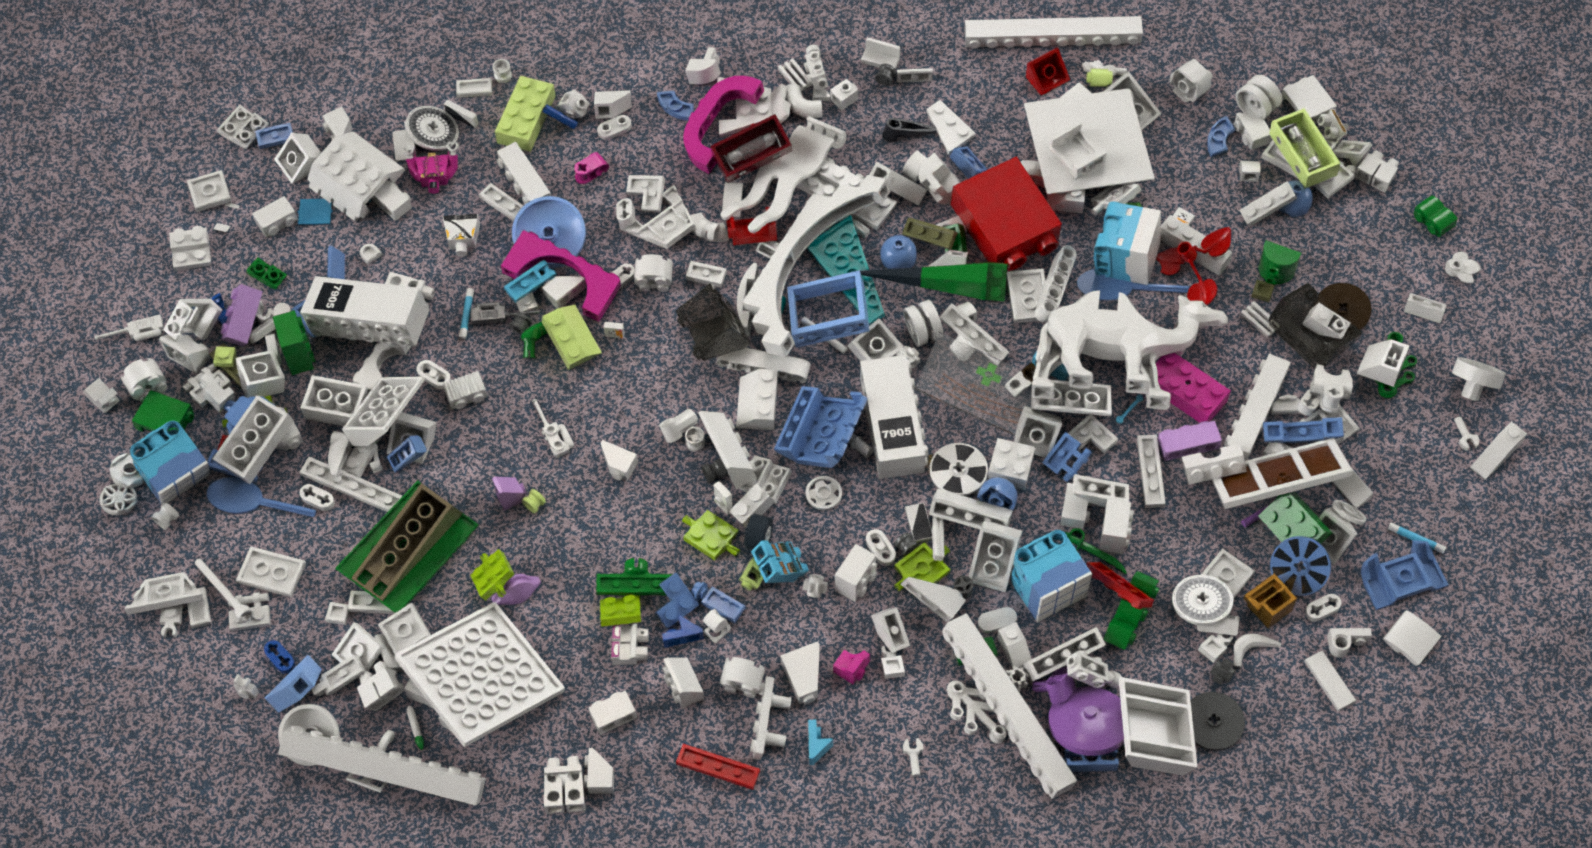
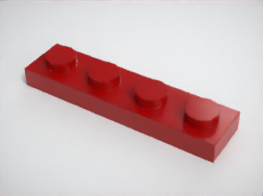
M1101 562L1086 563L1092 573V578L1100 580L1106 588L1114 590L1120 598L1128 600L1132 607L1136 609L1152 607L1154 602L1152 598Z
M686 744L682 745L676 760V765L754 790L760 774L759 768Z

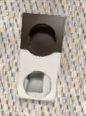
M1032 362L1005 384V388L1014 398L1032 386L1036 369Z

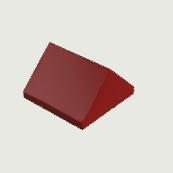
M1055 48L1027 63L1026 78L1040 95L1071 80L1059 48Z

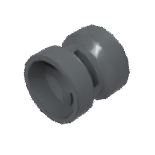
M720 458L714 460L712 464L701 466L708 483L714 482L718 477L723 478L727 476Z

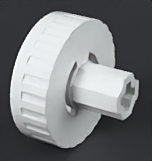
M1457 357L1452 371L1456 376L1466 380L1461 395L1474 401L1479 400L1484 386L1500 389L1506 375L1504 371L1493 366L1463 357Z

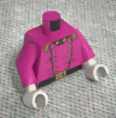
M450 141L447 143V148L451 151V154L449 151L415 154V157L412 155L414 153L412 145L410 153H406L403 146V152L408 158L406 161L409 173L416 181L421 182L422 187H428V191L432 194L439 192V186L447 185L448 179H451L458 170V155L456 151L459 150V144L457 142L455 149H451Z

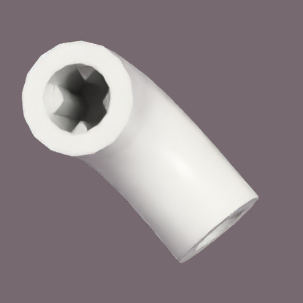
M787 85L785 100L791 103L790 110L793 113L804 118L809 116L812 118H822L821 100H806L802 97L799 85Z

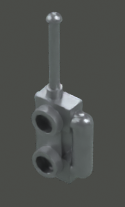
M501 302L477 303L474 308H471L472 325L506 322V318L515 316L517 312H506L505 305H502ZM537 309L536 311H524L520 313H523L525 315H539L540 311Z

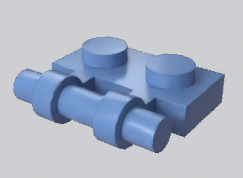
M1065 432L1042 463L1057 475L1064 469L1067 473L1063 479L1069 483L1075 474L1078 475L1077 471L1081 466L1088 462V457L1092 452L1086 448L1081 454L1077 450L1082 444ZM1073 456L1077 457L1078 459L1072 467H1069L1067 463Z

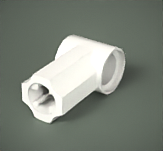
M687 409L674 418L664 420L659 424V427L666 442L672 443L682 437V433L696 425L698 418L691 409Z

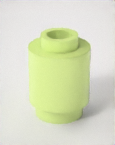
M1091 69L1090 72H1087L1086 82L1090 83L1091 87H1107L1112 84L1113 72L1108 71V69Z

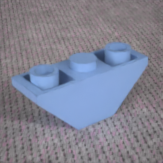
M307 655L265 699L277 712L286 709L300 701L315 686L322 669Z

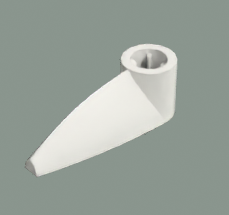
M333 431L331 435L328 454L329 468L331 474L336 478L342 471L352 449V444L343 432Z

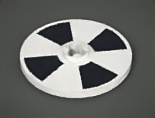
M948 444L940 448L930 462L931 479L940 490L967 496L978 491L987 479L988 465L984 455L977 448L969 444ZM956 467L962 469L960 473L956 470Z

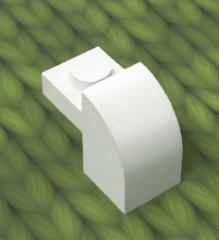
M708 47L704 59H690L685 70L689 84H706L712 82L720 75V58L715 48Z
M100 378L82 391L103 413H106L120 401L115 396L117 392L113 388L109 389Z

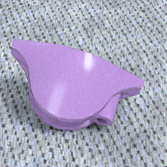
M514 574L503 586L506 595L499 597L496 592L492 597L493 603L496 602L497 605L520 604L532 595L541 581L539 577Z

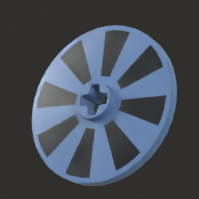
M1295 536L1284 540L1276 547L1271 556L1270 570L1271 574L1275 573L1293 595L1305 596L1317 592L1326 584L1331 573V561L1326 549L1318 541L1305 536ZM1300 561L1304 562L1303 566L1306 567V569L1303 568L1301 571L1295 565V563L1298 564Z

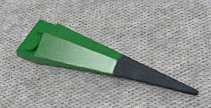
M983 262L860 271V273L864 276L981 300L1005 301L1008 263Z

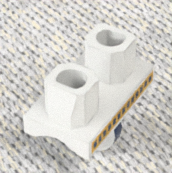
M1330 109L1327 114H1321L1317 119L1318 125L1325 128V138L1331 139L1339 145L1340 139L1347 134L1348 123L1340 120L1335 109Z

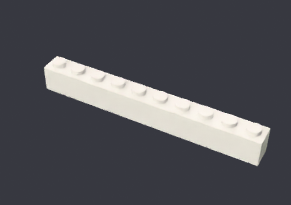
M1141 16L965 20L964 30L965 47L995 48L999 46H1006L1008 48L1014 46L1047 47L1049 45L1063 47L1066 45L1083 46L1087 44H1094L1096 46L1102 44L1135 45L1141 43L1143 35Z
M967 613L947 622L942 631L944 639L951 644L956 657L964 664L967 674L971 675L977 689L985 696L988 706L996 713L999 723L1008 731L1009 738L1019 748L1022 758L1027 760L1033 775L1038 777L1042 783L1045 793L1049 794L1051 799L1072 789L1077 779Z
M291 726V728L283 731L279 755L472 805H477L481 801L486 778L480 777V773L473 771L464 773L458 767L449 766V768L441 767V763L429 761V763L421 762L419 757H402V754L396 751L386 753L380 747H363L360 742L342 741L343 738L337 736L324 737L321 732H305L299 726Z

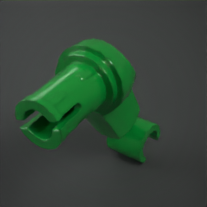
M542 322L532 325L522 333L521 339L524 341L523 358H528L529 351L530 358H535V342L541 336L547 334Z

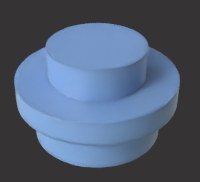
M696 582L694 584L691 594L696 601H700L708 593L707 583Z

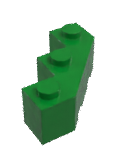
M1139 571L1134 574L1130 582L1147 596L1154 599L1160 589L1157 587L1159 580ZM1121 599L1103 640L1124 650L1129 644L1133 645L1137 636L1135 631L1140 621L1144 622L1147 617V608L1136 609L1131 606L1128 600Z

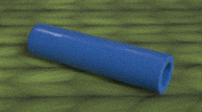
M547 104L542 111L572 129H575L578 124L576 120Z

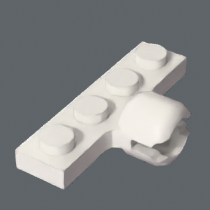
M951 303L939 317L958 335L949 347L951 354L958 360L965 362L977 351L997 367L1009 353L1007 349L954 304Z

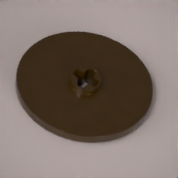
M1335 283L1325 287L1318 294L1314 304L1315 306L1321 303L1350 322L1344 335L1355 334L1367 325L1372 311L1371 302L1366 293L1359 287L1349 283ZM1344 306L1346 307V311H1344V310L1339 311V308H1340V307H1341V308H1343Z

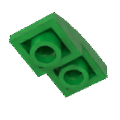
M258 257L246 269L248 275L275 290L287 277V274L277 267L268 265Z

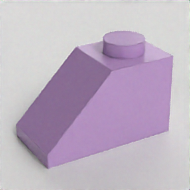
M514 477L492 478L496 495L504 511L522 503L521 500L524 498V494H527L523 483L519 484Z

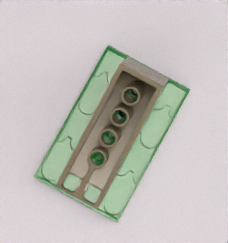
M417 480L335 569L396 613L406 607L427 585L439 569L447 563L476 530L479 524Z

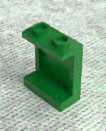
M150 390L132 419V423L137 430L143 432L144 429L154 431L169 421H177L185 430L187 424L191 423L194 419V411L188 403Z

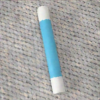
M468 288L466 292L459 339H466L474 295V289Z
M1390 523L1388 530L1412 541H1427L1431 549L1442 554L1446 549V546L1394 523Z

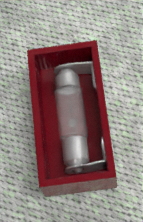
M776 114L710 146L711 153L727 183L792 152V144Z

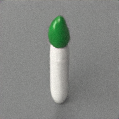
M409 705L407 707V715L415 737V743L420 750H423L424 739L413 707Z

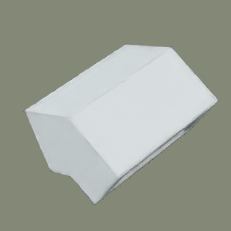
M776 241L760 242L756 252L771 258L780 243Z

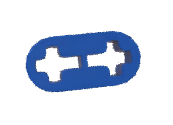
M272 640L265 644L264 652L267 658L281 673L288 674L295 668L293 657L281 643ZM270 648L277 649L279 654L276 656L270 651ZM282 658L289 663L288 667L283 666Z

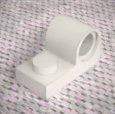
M1330 628L1327 635L1330 653L1335 657H1344L1348 653L1351 643H1354L1356 646L1369 643L1372 636L1371 628ZM1336 643H1341L1344 648L1338 647Z

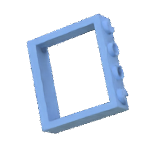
M860 270L787 287L791 334L796 348L870 331L865 287ZM856 288L859 315L798 328L796 301Z

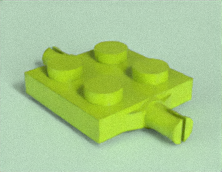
M706 510L697 520L692 519L688 515L683 517L682 522L690 526L689 531L683 536V540L714 561L725 551H728L735 557L739 554L740 549L732 545V540L737 536L739 530L709 510Z
M923 542L894 565L895 570L902 576V579L894 584V587L897 591H900L904 588L901 583L908 577L936 584L950 573V568L943 560L935 561L933 559V550ZM946 545L944 546V556L950 553V549Z
M500 549L489 557L486 553H483L482 556L480 555L482 564L470 574L480 597L485 601L496 592L499 597H504L506 591L503 586L514 575V572L504 552Z

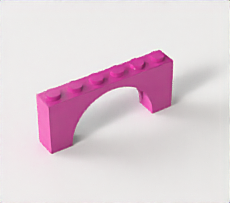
M523 230L501 264L502 273L516 279L543 260H546L547 263H560L571 267L585 279L587 286V295L582 306L583 315L599 322L621 288L619 277L614 273L603 271L596 264L588 263L583 257L572 255L565 248L560 249L549 240L544 241L540 239L537 234L531 231Z

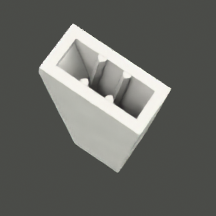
M818 641L781 655L782 667L799 704H810L818 697L820 655Z

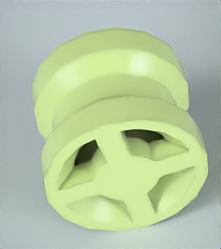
M531 489L529 495L524 497L521 502L528 510L535 514L538 511V507L544 505L546 500L537 490Z

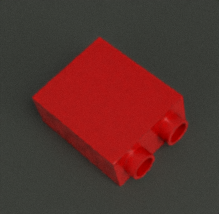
M1017 156L953 186L950 205L957 216L959 215L968 233L988 262L1008 263L1007 269L1013 271L1020 268L1027 261V256L1036 252L1044 256L1053 252L1058 247L1062 223Z

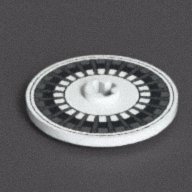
M421 106L413 109L407 116L405 123L407 134L420 147L431 151H443L448 149L447 143L449 141L451 142V147L455 144L459 135V129L456 121L446 111L433 106Z
M1194 575L1185 578L1177 584L1173 591L1172 604L1176 613L1185 621L1195 625H1213L1221 622L1230 614L1233 606V595L1229 587L1221 580L1208 575Z

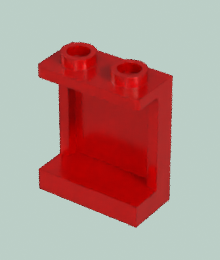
M732 216L726 220L728 238H732L733 245L777 241L775 221L769 222L759 231L751 233L748 230V226L754 218L734 220Z

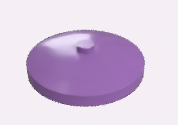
M1078 687L1066 701L1057 704L1052 703L1048 718L1049 730L1053 738L1065 749L1081 755L1098 756L1110 753L1124 744L1121 700L1115 694L1101 688Z

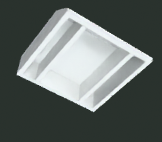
M1120 677L1119 689L1125 755L1131 767L1182 776L1196 769L1197 758L1189 690Z

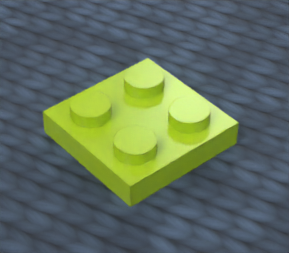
M626 595L619 598L607 597L600 600L601 627L641 622L640 596Z

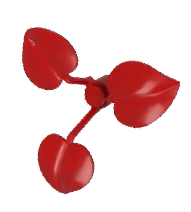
M1225 227L1208 234L1201 242L1202 249L1196 245L1192 246L1189 242L1185 241L1180 243L1178 247L1170 248L1157 254L1156 260L1162 267L1160 272L1168 276L1174 275L1180 271L1181 264L1189 262L1199 283H1195L1189 288L1187 298L1190 301H1203L1206 305H1209L1217 295V284L1213 279L1203 281L1193 261L1197 257L1196 251L1203 254L1209 253L1212 257H1218L1226 253L1231 245L1230 227Z

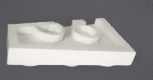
M941 100L926 109V113L933 127H936V131L946 148L948 156L953 152L954 148L963 146L975 137L976 133Z

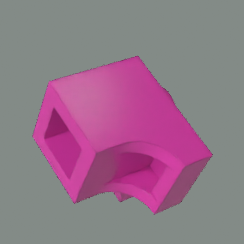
M843 650L833 664V673L851 684H854L856 680L860 681L866 672L864 669L870 662V654L864 650L858 654H851Z

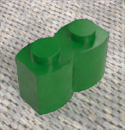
M1433 195L1418 204L1414 210L1415 219L1426 225L1428 231L1439 238L1455 227L1458 220L1456 215Z

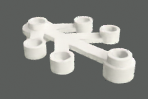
M951 681L947 686L948 696L952 699L950 717L953 720H960L964 713L960 707L962 701L966 705L965 733L969 735L975 734L978 727L975 722L976 715L990 730V740L994 743H1002L1007 735L1005 727L996 725L984 712H994V710L988 706L987 702L974 701L969 697H980L982 700H986L983 693L978 689L966 687L960 681Z

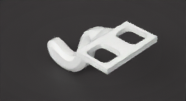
M388 730L382 736L378 747L382 748L383 752L386 751L388 744L393 741L395 737L394 731ZM352 773L346 778L350 782L379 793L387 784V782H384L381 787L370 784L373 780L372 778L364 777L362 780L351 777Z

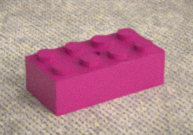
M1176 353L1163 355L1155 363L1160 389L1171 394L1170 403L1199 423L1202 421L1210 422L1227 403L1231 390Z

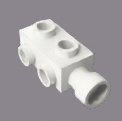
M810 45L806 48L807 55L805 57L807 62L804 63L806 73L810 72V74H807L809 85L813 84L816 91L829 86L820 58V49L817 45Z
M1082 650L1075 652L1067 658L1068 676L1094 688L1103 687L1105 684L1111 688L1119 686L1121 674L1113 670L1108 671V664L1103 663L1101 658L1087 656V652Z

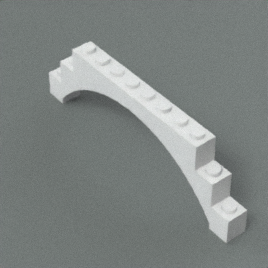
M867 175L859 188L840 184L832 197L813 193L806 202L797 219L789 228L788 233L780 242L777 250L771 256L766 267L763 268L760 276L754 282L751 290L742 302L745 310L750 311L751 316H754L752 323L756 332L764 335L762 343L767 353L787 357L795 344L790 331L784 328L781 302L785 283L797 259L820 234L838 221L875 204H883L890 193L886 179Z

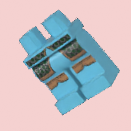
M762 540L751 551L757 566H760L759 570L765 583L795 582L809 571L807 564L801 563L799 560L801 557L799 547H793L792 542L769 544L768 540ZM759 554L764 555V557L761 559Z

